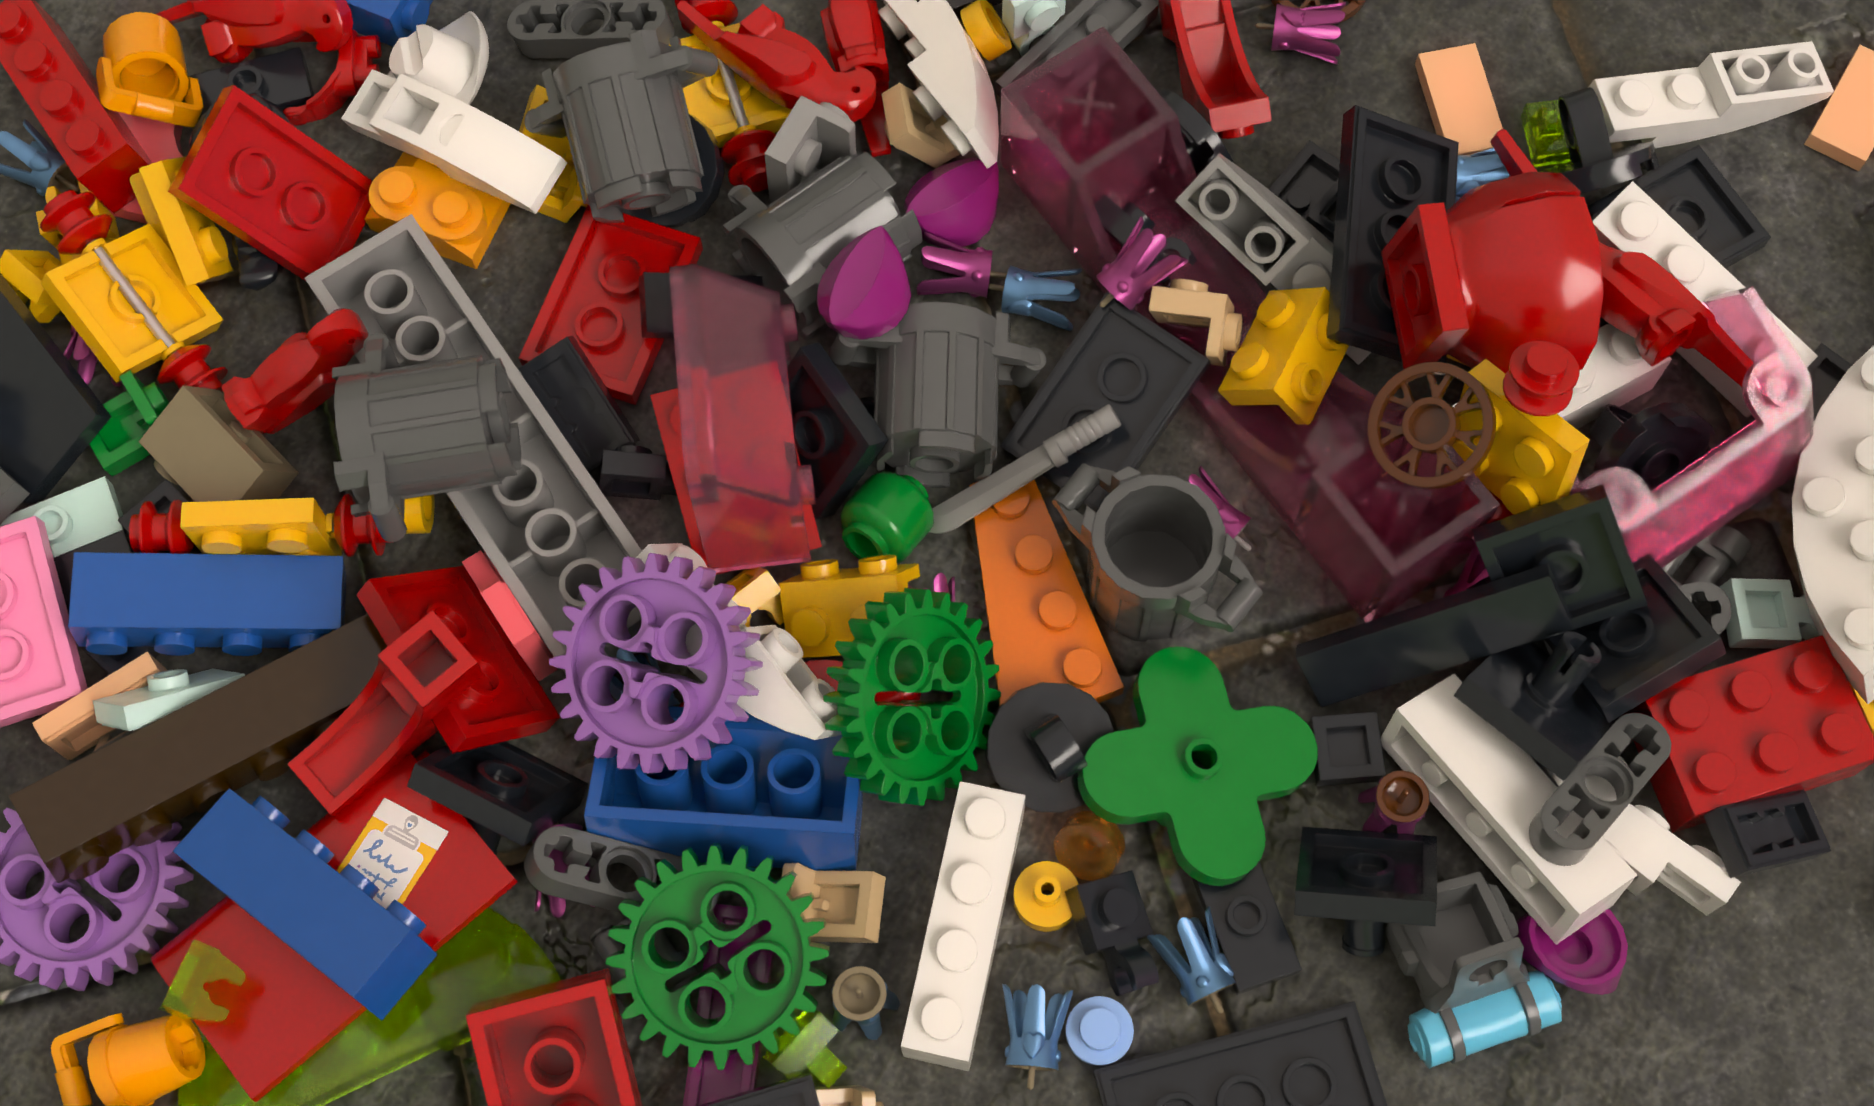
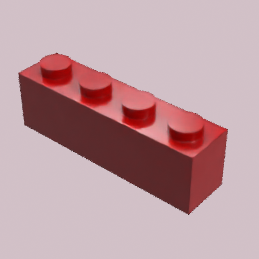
M4 0L0 3V62L76 179L115 214L136 198L130 183V177L139 173V168L152 164L151 160L120 114L105 108L100 103L97 80L60 25L35 0Z

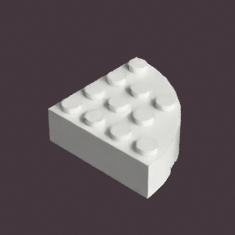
M1874 345L1847 370L1820 408L1800 453L1792 495L1794 550L1799 577L1811 618L1818 630L1819 636L1823 635L1833 657L1842 667L1848 682L1867 704L1874 700Z

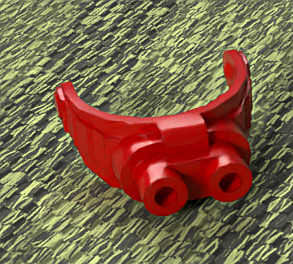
M352 30L348 42L337 50L339 56L336 69L322 89L306 100V105L288 107L282 111L293 126L304 125L327 118L339 110L349 97L356 96L372 69L380 72L379 65L373 64V59L381 58L382 53L378 35L358 36L356 30ZM306 33L293 42L317 41L311 34Z

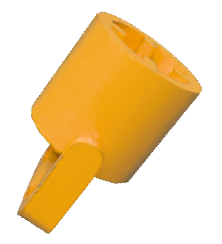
M134 12L122 15L113 21L103 35L102 49L104 57L99 58L96 68L100 103L112 111L184 127H195L203 109V101L198 79L188 77L182 41L177 29L167 19L147 12Z

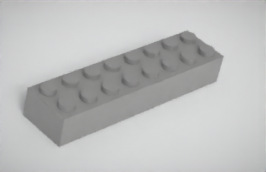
M410 214L306 276L305 280L327 315L339 308L351 309L361 318L369 333L368 337L375 333L384 334L391 344L400 367L480 354L484 360L501 358L512 391L511 393L503 394L507 405L510 423L518 422L521 469L516 470V476L505 477L502 484L448 492L446 495L513 593L553 657L565 655L567 646L553 637L554 631H571L574 625L563 612L564 606L583 608L586 602L578 588L581 584L596 585L603 588L599 575L600 568H614L622 573L623 558L627 556L636 558L642 550L413 215ZM363 347L355 354V357L359 363H364L365 350ZM637 606L630 612L627 620V628L632 637L638 633L642 622L641 613ZM607 643L604 651L607 655L617 658L616 655L619 647Z

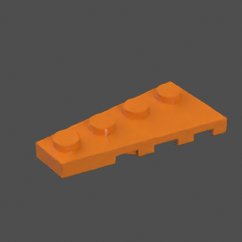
M1034 479L973 518L990 640L993 642V664L999 665L1000 669L995 674L996 687L1001 692L999 704L1001 705L1015 691L1039 682L1070 684L1092 695L1098 703L1122 695L1124 685Z

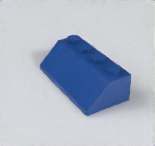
M668 706L670 716L674 721L680 718L684 707ZM746 712L749 716L747 722L727 720L724 723L733 739L729 744H716L708 739L712 758L695 761L688 755V766L684 770H669L664 763L661 773H643L640 763L636 769L617 768V754L612 758L595 757L584 819L587 832L680 857H682L684 849L691 847L701 863L707 862L710 846L713 843H719L723 851L724 861L732 862L742 845L748 846V866L758 867L762 860L770 854L774 857L772 868H783L785 863H799L815 871H856L863 805V792L860 790L861 779L846 777L844 771L850 758L834 756L832 753L834 746L842 738V735L813 740L784 731Z

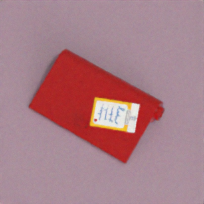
M425 750L417 757L410 753L336 816L333 817L327 813L306 831L334 854V857L327 863L334 870L340 873L347 864H350L380 889L373 898L378 904L386 909L395 899L423 921L427 926L419 934V937L436 952L516 885L518 881L463 815L407 787L415 763L430 755ZM227 896L151 957L154 967L250 1099L256 1103L367 1010Z

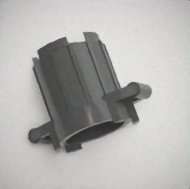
M638 30L628 34L630 42H622L587 51L560 64L554 72L551 68L542 72L549 101L527 112L524 119L525 127L529 132L557 138L568 137L583 203L590 206L593 220L602 223L624 222L621 208L637 210L650 207L652 217L660 216L694 203L697 200L695 192H703L700 180L704 173L683 88L704 77H710L715 74L718 69V59L713 53L682 46L678 36L669 39L671 45L669 46L658 41L656 30Z
M863 152L859 156L856 153L851 157L848 155L843 158L839 157L768 206L756 197L747 185H737L728 194L735 217L723 225V232L728 237L735 233L736 241L740 248L732 254L735 262L745 276H749L752 273L754 276H762L763 289L783 315L796 327L802 329L799 335L805 341L828 326L818 310L816 303L817 288L823 273L845 246L866 231L881 225L892 238L901 254L903 262L911 258V250L923 242L922 231L913 209L901 217L896 202L888 192V189L893 187L896 182L884 167L867 152Z
M921 302L909 304L907 313L898 325L880 337L860 340L837 334L829 351V356L835 364L850 365L875 371L873 419L888 439L876 456L878 471L885 469V463H887L889 466L896 468V474L912 476L924 487L935 488L950 487V474H956L957 472L974 469V480L976 482L991 474L993 460L997 458L998 385H1016L1020 388L1028 387L1046 364V356L1040 349L1010 343L1011 321L1009 314L996 311L995 318L976 307L958 303Z
M375 333L364 341V363L332 368V378L337 380L335 384L334 410L342 461L333 462L334 476L339 491L351 490L359 503L351 505V514L354 517L371 515L381 537L385 541L396 542L406 534L407 527L404 522L405 499L502 484L505 477L516 476V470L521 469L518 422L510 423L507 405L503 394L511 393L512 391L501 358L484 360L480 354L400 367L388 338L384 334Z
M1081 464L1052 500V504L1059 511L1069 530L1089 549L1086 572L1090 592L1089 601L1092 608H1096L1098 615L1107 623L1108 627L1114 632L1134 641L1142 642L1167 637L1175 638L1194 622L1223 629L1231 633L1234 632L1262 596L1263 592L1254 581L1245 564L1234 554L1237 542L1226 533L1216 504L1198 486L1177 476L1141 475L1142 472L1130 466L1114 472ZM1098 485L1110 493L1104 498L1096 514L1088 506H1086L1084 516L1077 511ZM1220 571L1237 584L1218 609L1214 610L1207 605L1209 594L1213 592L1217 574Z

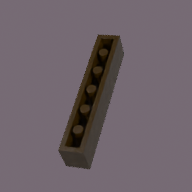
M365 614L9 795V798L40 857L57 883L68 878L73 880L86 878L105 867L109 862V857L133 844L136 846L151 844L164 837L172 829V824L196 811L198 813H207L229 788L232 791H236L257 779L268 781L286 773L291 769L287 764L317 739L365 688L378 665L377 655L387 648V645L369 615Z

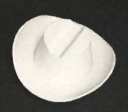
M469 11L440 30L426 24L416 25L415 32L408 37L399 38L394 45L389 57L391 71L387 75L397 79L401 73L470 105L480 89L489 60L488 36L482 22L475 13Z

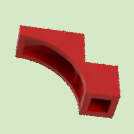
M1158 0L1163 36L1176 43L1183 99L1190 103L1208 122L1215 133H1218V137L1221 139L1244 137L1254 133L1255 124L1272 121L1269 97L1259 87L1247 62L1235 23L1231 0Z
M433 610L377 655L378 665L357 698L317 739L287 764L333 817L435 734L438 730L431 719L484 676L478 662Z

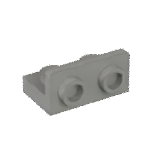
M800 96L764 153L770 204L839 157L843 158L847 155L851 157L856 154L855 123L850 120L849 116L842 109L831 103L821 102L818 104L804 96Z

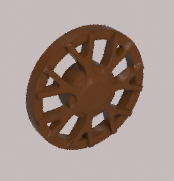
M1442 362L1416 364L1394 375L1377 394L1368 417L1369 444L1378 463L1395 479L1406 485L1421 489L1445 488L1469 477L1486 459L1496 434L1495 408L1485 387L1464 369ZM1435 375H1445L1441 383L1437 385ZM1427 376L1432 397H1425L1415 401L1408 383L1417 378ZM1453 378H1456L1467 384L1469 388L1461 400L1452 407L1442 399ZM1402 388L1404 398L1394 397L1395 393ZM1476 395L1479 402L1469 404L1472 397ZM1389 402L1408 408L1403 416L1402 426L1382 421ZM1482 410L1483 426L1481 430L1460 431L1461 422L1459 416L1468 412ZM1381 428L1390 430L1391 433L1382 438ZM1405 436L1413 448L1393 463L1384 447ZM1480 437L1478 445L1476 446L1473 443V439ZM1457 439L1463 441L1473 450L1471 456L1459 467L1449 458L1446 452ZM1423 452L1437 454L1434 477L1416 476L1419 460ZM1410 462L1408 473L1400 469ZM1446 466H1449L1453 470L1444 474V469Z

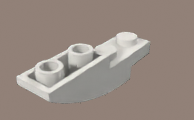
M882 0L885 6L878 13L897 40H900L906 34L910 37V40L904 44L914 59L908 64V67L921 85L912 93L933 121H936L942 115L947 119V122L941 126V129L957 151L964 156L972 150L988 169L997 162L999 143L998 110L994 90L986 66L971 38L959 22L955 12L946 0H920L919 2L916 0Z
M1812 41L1710 53L1699 67L1594 79L1589 87L1594 89L1600 102L1610 143L1641 139L1642 143L1653 142L1655 148L1700 140L1763 123L1827 99L1834 92Z
M372 69L341 118L356 132L438 166L450 178L534 214H537L567 165V162L560 155L507 124L451 95L401 73L395 79Z
M682 543L648 544L636 557L640 558L645 564L649 553L666 555L670 564L673 558L677 556L693 560V571L699 566L708 568L698 553ZM731 599L727 606L732 607L738 605ZM745 619L739 625L740 631L760 634V640L745 648V656L762 661L763 667L745 672L744 681L752 684L759 690L758 696H740L737 704L755 718L784 731L813 740L842 735L841 731L825 729V724L837 715V706L824 702L823 696L835 691V689L827 682L817 679L802 659L803 650L797 640L790 633L782 628H778L776 625L746 627L747 619ZM696 623L689 629L686 635L687 650L692 656L698 652L702 644V633ZM688 667L704 683L706 682L707 675L705 672Z
M1619 756L1618 759H1620L1627 765L1624 759ZM1533 758V761L1557 787L1564 782ZM1595 775L1585 776L1586 787L1593 796L1603 801H1615L1617 799L1615 789L1606 779ZM1629 804L1602 836L1620 850L1626 863L1637 874L1626 889L1636 896L1657 880L1706 916L1725 905L1741 882L1735 877H1729L1722 859L1707 848L1699 845L1689 846L1669 831V823L1654 810L1643 805H1635L1634 807Z

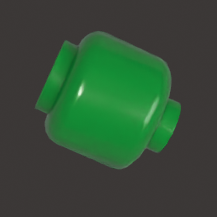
M879 472L870 476L848 500L840 513L841 527L843 529L842 538L850 552L859 560L878 555H896L897 564L905 561L929 533L934 524V513L925 487L917 479L909 475Z

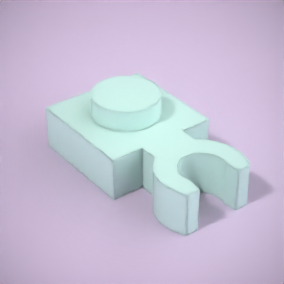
M1002 0V22L1009 31L1010 40L1021 56L1029 51V45L1034 39L1041 35L1045 36L1055 27L1054 23L1060 16L1065 14L1066 0Z
M1731 578L1720 586L1731 604V618L1726 627L1730 648L1779 649L1798 643L1802 638L1808 640L1819 636L1818 630L1811 618L1805 595L1793 597L1790 580Z

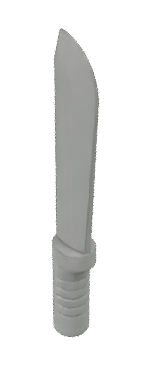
M1105 405L1093 414L1043 441V445L932 508L934 524L929 533L942 534L958 528L1054 466L1058 468L1069 462L1067 457L1077 450L1120 427L1121 422L1111 405Z

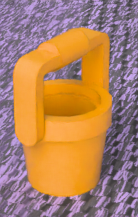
M118 1013L57 1036L52 1042L51 1054L57 1072L55 1073V1078L63 1106L93 1105L83 1067L79 1064L74 1046L75 1043L94 1036L88 1047L87 1064L92 1085L97 1096L105 1106H151L156 1099L202 1075L205 1068L206 1054L198 1029L184 1014L174 1013L132 1025H124L123 1015Z

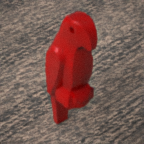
M189 0L156 14L167 19L171 24L205 15L207 19L200 26L209 55L224 64L242 62L253 51V48L281 46L293 42L306 33L311 34L318 42L316 49L318 51H335L348 42L354 23L351 9L346 0Z
M828 0V7L820 11V18L832 69L834 72L846 73L855 70L854 66L859 65L872 72L876 79V100L873 108L859 121L871 156L878 157L891 154L890 141L884 129L886 119L882 100V93L889 89V69L876 0Z
M680 1L677 4L679 20L716 57L772 102L793 109L800 96H804L818 104L827 102L839 107L853 122L863 118L873 108L876 100V79L872 72L859 65L854 66L855 70L850 72H834L821 52L810 41L795 32L786 30L784 18L777 12H772L764 4L740 22L738 33L722 31L686 1Z
M1599 242L1604 291L1601 317L1618 330L1634 337L1639 355L1650 366H1654L1673 355L1679 347L1684 349L1694 348L1742 388L1746 389L1752 384L1760 373V369L1717 323L1714 314L1685 286L1646 254L1617 250Z
M339 308L334 310L318 322L308 333H295L286 339L275 352L270 354L259 365L251 377L245 379L234 376L223 384L221 388L224 392V400L227 407L243 428L259 431L261 434H275L312 412L335 393V384L337 380L332 378V368L346 366L349 360L363 348L364 341L368 337L369 333L359 315L351 309Z

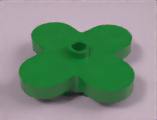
M1180 646L1164 648L1147 659L1134 682L1133 701L1140 727L1105 734L1091 745L1084 756L1087 767L1078 771L1079 791L1089 809L1108 822L1127 825L1155 820L1167 828L1176 861L1190 877L1207 885H1230L1244 878L1257 865L1264 852L1266 837L1257 802L1284 797L1296 791L1309 778L1315 768L1318 757L1317 742L1309 725L1299 715L1286 708L1261 706L1243 710L1233 709L1229 703L1220 671L1201 652ZM1192 759L1199 761L1205 769L1196 766Z

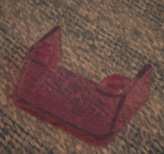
M698 264L670 267L684 468L687 487L708 567L718 573L812 561L803 505L816 504L811 464L798 465L787 361L791 360L789 342L799 341L794 303L782 305L781 295L778 291Z
M1753 286L1711 296L1703 301L1702 304L1714 314L1717 323L1754 362L1744 376L1742 394L1746 406L1756 420L1652 491L1649 490L1638 474L1623 467L1600 469L1583 481H1580L1577 476L1575 478L1569 495L1604 484L1632 563L1650 553L1661 568H1663L1796 476L1800 453L1806 449L1812 440L1814 417L1811 376Z

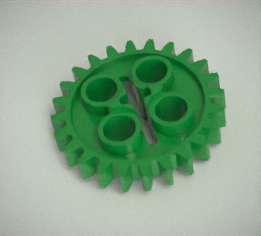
M905 588L904 592H885L883 602L868 601L865 604L867 619L851 618L848 621L850 630L855 638L853 642L837 641L835 644L838 652L844 658L842 667H827L826 673L838 681V689L823 696L824 702L837 706V715L825 724V729L841 731L842 738L836 743L832 753L834 756L850 758L844 771L845 776L861 779L860 790L864 793L878 794V800L924 806L926 799L942 801L945 797V788L958 789L959 783L962 781L960 770L972 772L978 770L977 761L972 753L974 749H986L987 738L982 734L984 725H991L994 714L987 711L988 702L995 701L1001 697L1000 691L989 688L988 679L993 677L1000 669L999 665L985 664L984 657L991 650L993 642L992 640L976 639L983 623L981 619L966 618L968 605L963 602H951L949 593L931 592L930 589ZM931 690L953 691V697L950 701L902 700L895 703L874 700L877 692L885 691L926 693Z
M713 843L710 846L707 862L700 863L691 847L686 848L682 851L683 869L677 871L665 858L656 864L662 883L658 885L652 880L641 876L634 885L644 901L640 903L624 899L618 906V909L632 921L631 924L613 926L608 933V936L614 940L625 944L624 950L610 954L606 958V965L623 968L626 974L611 986L612 991L615 994L631 992L634 999L621 1016L623 1019L634 1018L641 1014L645 1016L648 1022L639 1036V1039L642 1041L653 1037L659 1031L667 1036L662 1056L666 1058L680 1044L688 1046L689 1067L695 1068L704 1050L713 1051L717 1069L724 1070L730 1050L737 1049L741 1059L747 1066L751 1065L755 1059V1043L758 1041L775 1054L781 1046L776 1029L781 1027L788 1033L796 1036L801 1032L802 1025L793 1012L794 1009L815 1012L817 1008V1000L804 990L805 987L823 986L827 981L828 975L819 969L811 967V962L828 957L830 946L811 942L810 936L818 933L825 927V918L805 919L802 913L808 908L815 896L810 892L793 898L788 891L793 885L797 874L791 871L776 881L770 876L774 857L770 854L762 860L757 868L748 866V846L742 845L732 862L724 861L720 844ZM734 891L740 894L748 907L747 918L737 925H726L720 922L714 916L712 910V900L716 893ZM767 920L770 922L771 930L753 939L733 953L728 961L729 970L726 971L720 963H716L703 970V972L696 975L691 981L677 990L672 991L667 988L666 981L702 960L710 949L709 940H712L718 948L724 947L760 921ZM665 927L680 930L686 936L689 943L687 957L680 961H669L662 958L654 945L657 930ZM760 949L775 952L784 964V975L779 980L771 983H763L756 980L748 969V956ZM701 986L712 987L718 990L726 1003L725 1013L715 1019H705L698 1016L690 1003L691 992Z

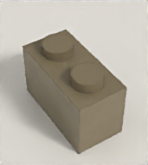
M183 385L139 440V443L155 459L154 467L158 473L168 481L179 485L195 502L278 499L299 474L259 431L243 428L227 407L224 394L220 390Z

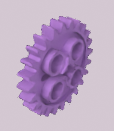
M649 553L645 564L640 558L624 557L622 573L614 568H600L599 575L603 588L596 585L581 584L578 588L586 605L583 608L565 605L563 608V612L574 623L572 630L553 632V637L566 645L567 649L565 655L549 659V665L565 669L566 678L553 685L551 690L552 693L570 694L572 699L560 712L561 718H581L583 722L577 729L574 738L577 741H592L598 738L594 756L596 758H612L617 754V768L636 769L640 763L643 773H661L664 763L669 770L687 769L688 755L695 761L709 760L712 756L708 739L716 744H729L733 739L724 723L727 720L747 722L749 718L746 712L737 704L739 697L758 696L759 693L756 687L744 681L745 672L763 667L762 661L745 656V648L760 640L759 633L742 632L739 628V625L750 615V608L743 606L728 607L727 605L733 598L736 588L733 585L723 583L712 587L716 571L712 568L701 566L693 571V560L675 556L669 564L666 555ZM637 606L641 613L642 622L638 633L632 637L627 628V620L630 612ZM696 623L702 633V644L698 652L692 656L687 650L686 635L689 629ZM607 643H610L630 652L649 653L653 658L663 662L701 670L706 673L707 680L701 684L694 679L679 674L659 673V670L653 666L609 656L605 653L604 648ZM618 671L623 678L624 689L620 699L615 702L610 693V681ZM678 689L683 696L684 709L680 718L674 721L669 713L668 702L672 692Z
M6 808L3 811L11 827L6 833L0 832V963L9 967L16 964L14 975L30 982L39 975V984L54 990L58 989L65 978L67 987L77 991H85L90 974L96 982L110 986L113 984L114 965L117 964L123 970L135 974L139 972L135 957L137 951L142 949L154 955L160 950L153 938L157 930L167 933L177 932L179 928L166 917L169 908H186L190 902L174 893L175 886L192 881L194 878V874L184 868L175 866V863L182 859L173 850L181 841L171 840L182 830L180 823H173L172 829L164 837L145 846L133 844L110 856L109 862L105 867L93 875L84 878L100 894L107 897L120 909L122 913L121 918L118 921H113L109 913L98 901L80 892L82 888L76 880L68 878L57 883L40 857L17 811ZM138 864L139 875L137 881L127 891L119 893V877L125 869ZM44 871L45 880L43 887L36 895L26 899L25 890L27 883L35 874ZM88 913L90 921L88 930L82 938L71 943L69 938L71 925L78 917Z

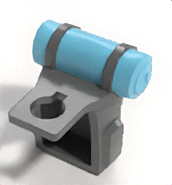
M1480 871L1437 883L1435 927L1388 923L1386 926V936L1398 961V966L1404 976L1414 977L1420 990L1419 994L1425 1008L1409 1015V1024L1407 1026L1412 1049L1414 1052H1417L1420 1060L1428 1068L1449 1061L1454 1064L1464 1060L1468 1055L1523 1036L1528 1038L1541 1032V1029L1562 1021L1561 997L1556 991L1553 982L1543 972L1538 970L1527 971L1526 966L1521 961L1524 946L1520 938L1517 937L1519 931L1514 914L1510 912L1498 886L1488 884Z

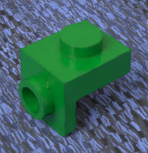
M131 370L119 376L127 391L102 404L112 417L89 444L101 466L111 477L151 455L139 443V440L170 403L156 382L145 386Z

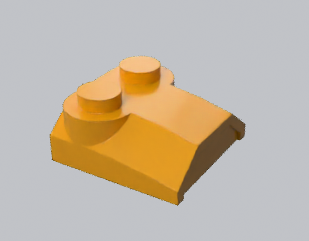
M403 152L394 167L382 171L373 180L369 189L371 208L365 217V221L370 230L380 233L412 214L440 256L477 269L511 203L454 180L438 166Z

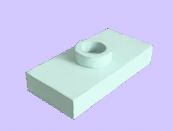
M105 476L14 512L0 524L1 527L32 516L38 517L45 523L54 558L122 530L129 535V532L118 522L123 513L113 484Z
M213 668L188 675L185 669L158 672L147 677L148 686L93 700L96 721L102 724V726L126 731L140 729L245 676V674Z

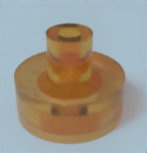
M1079 811L1072 814L1057 833L1054 840V851L1060 864L1068 868L1074 876L1087 881H1095L1106 878L1113 872L1124 855L1125 840L1121 830L1115 823L1100 818L1092 811Z

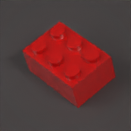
M1823 635L1685 677L1623 714L1641 713L1657 720L1669 734L1671 752L1665 762L1652 776L1650 782L1672 833L1706 823L1703 814L1720 806L1802 789L1807 791L1854 776L1874 762V737L1845 673L1833 657ZM1634 741L1637 751L1640 753L1644 748Z
M609 968L473 1004L466 1014V1020L488 1106H643L616 995L611 987L613 983Z

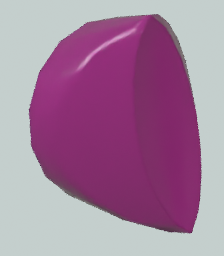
M978 157L957 160L928 172L913 185L905 198L904 209L906 213L913 209L922 231V238L927 243L943 249H950L927 239L924 236V232L961 247H966L978 242L990 231L996 217L999 194L997 162L987 169Z
M882 225L866 231L845 246L831 261L818 285L816 303L819 313L829 328L844 337L860 340L880 337L895 328L907 313L911 299L909 279L901 254Z
M1607 909L1557 945L1528 912L1516 921L1519 931L1517 937L1520 938L1524 946L1522 958L1536 970L1543 972L1553 981L1576 991L1603 995L1616 990L1626 963L1628 943L1623 926L1611 910Z

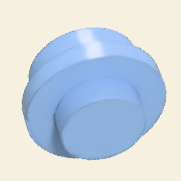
M1104 996L1090 997L1079 1002L1070 1012L1065 1029L1066 1040L1071 1051L1081 1061L1095 1066L1109 1065L1120 1060L1129 1050L1134 1034L1133 1022L1125 1007L1116 1000Z

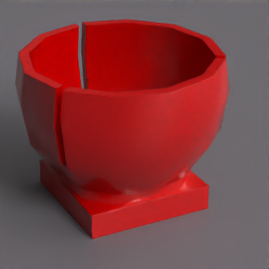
M1527 172L1470 189L1447 211L1445 210L1444 202L1421 204L1414 209L1381 251L1404 369L1416 364L1437 362L1443 355L1448 354L1472 369L1487 359L1506 374L1509 370L1510 357L1515 349L1532 341H1548L1564 347L1575 357L1579 369L1582 370L1597 343L1604 294L1599 241L1585 198L1580 197L1581 191L1562 173Z

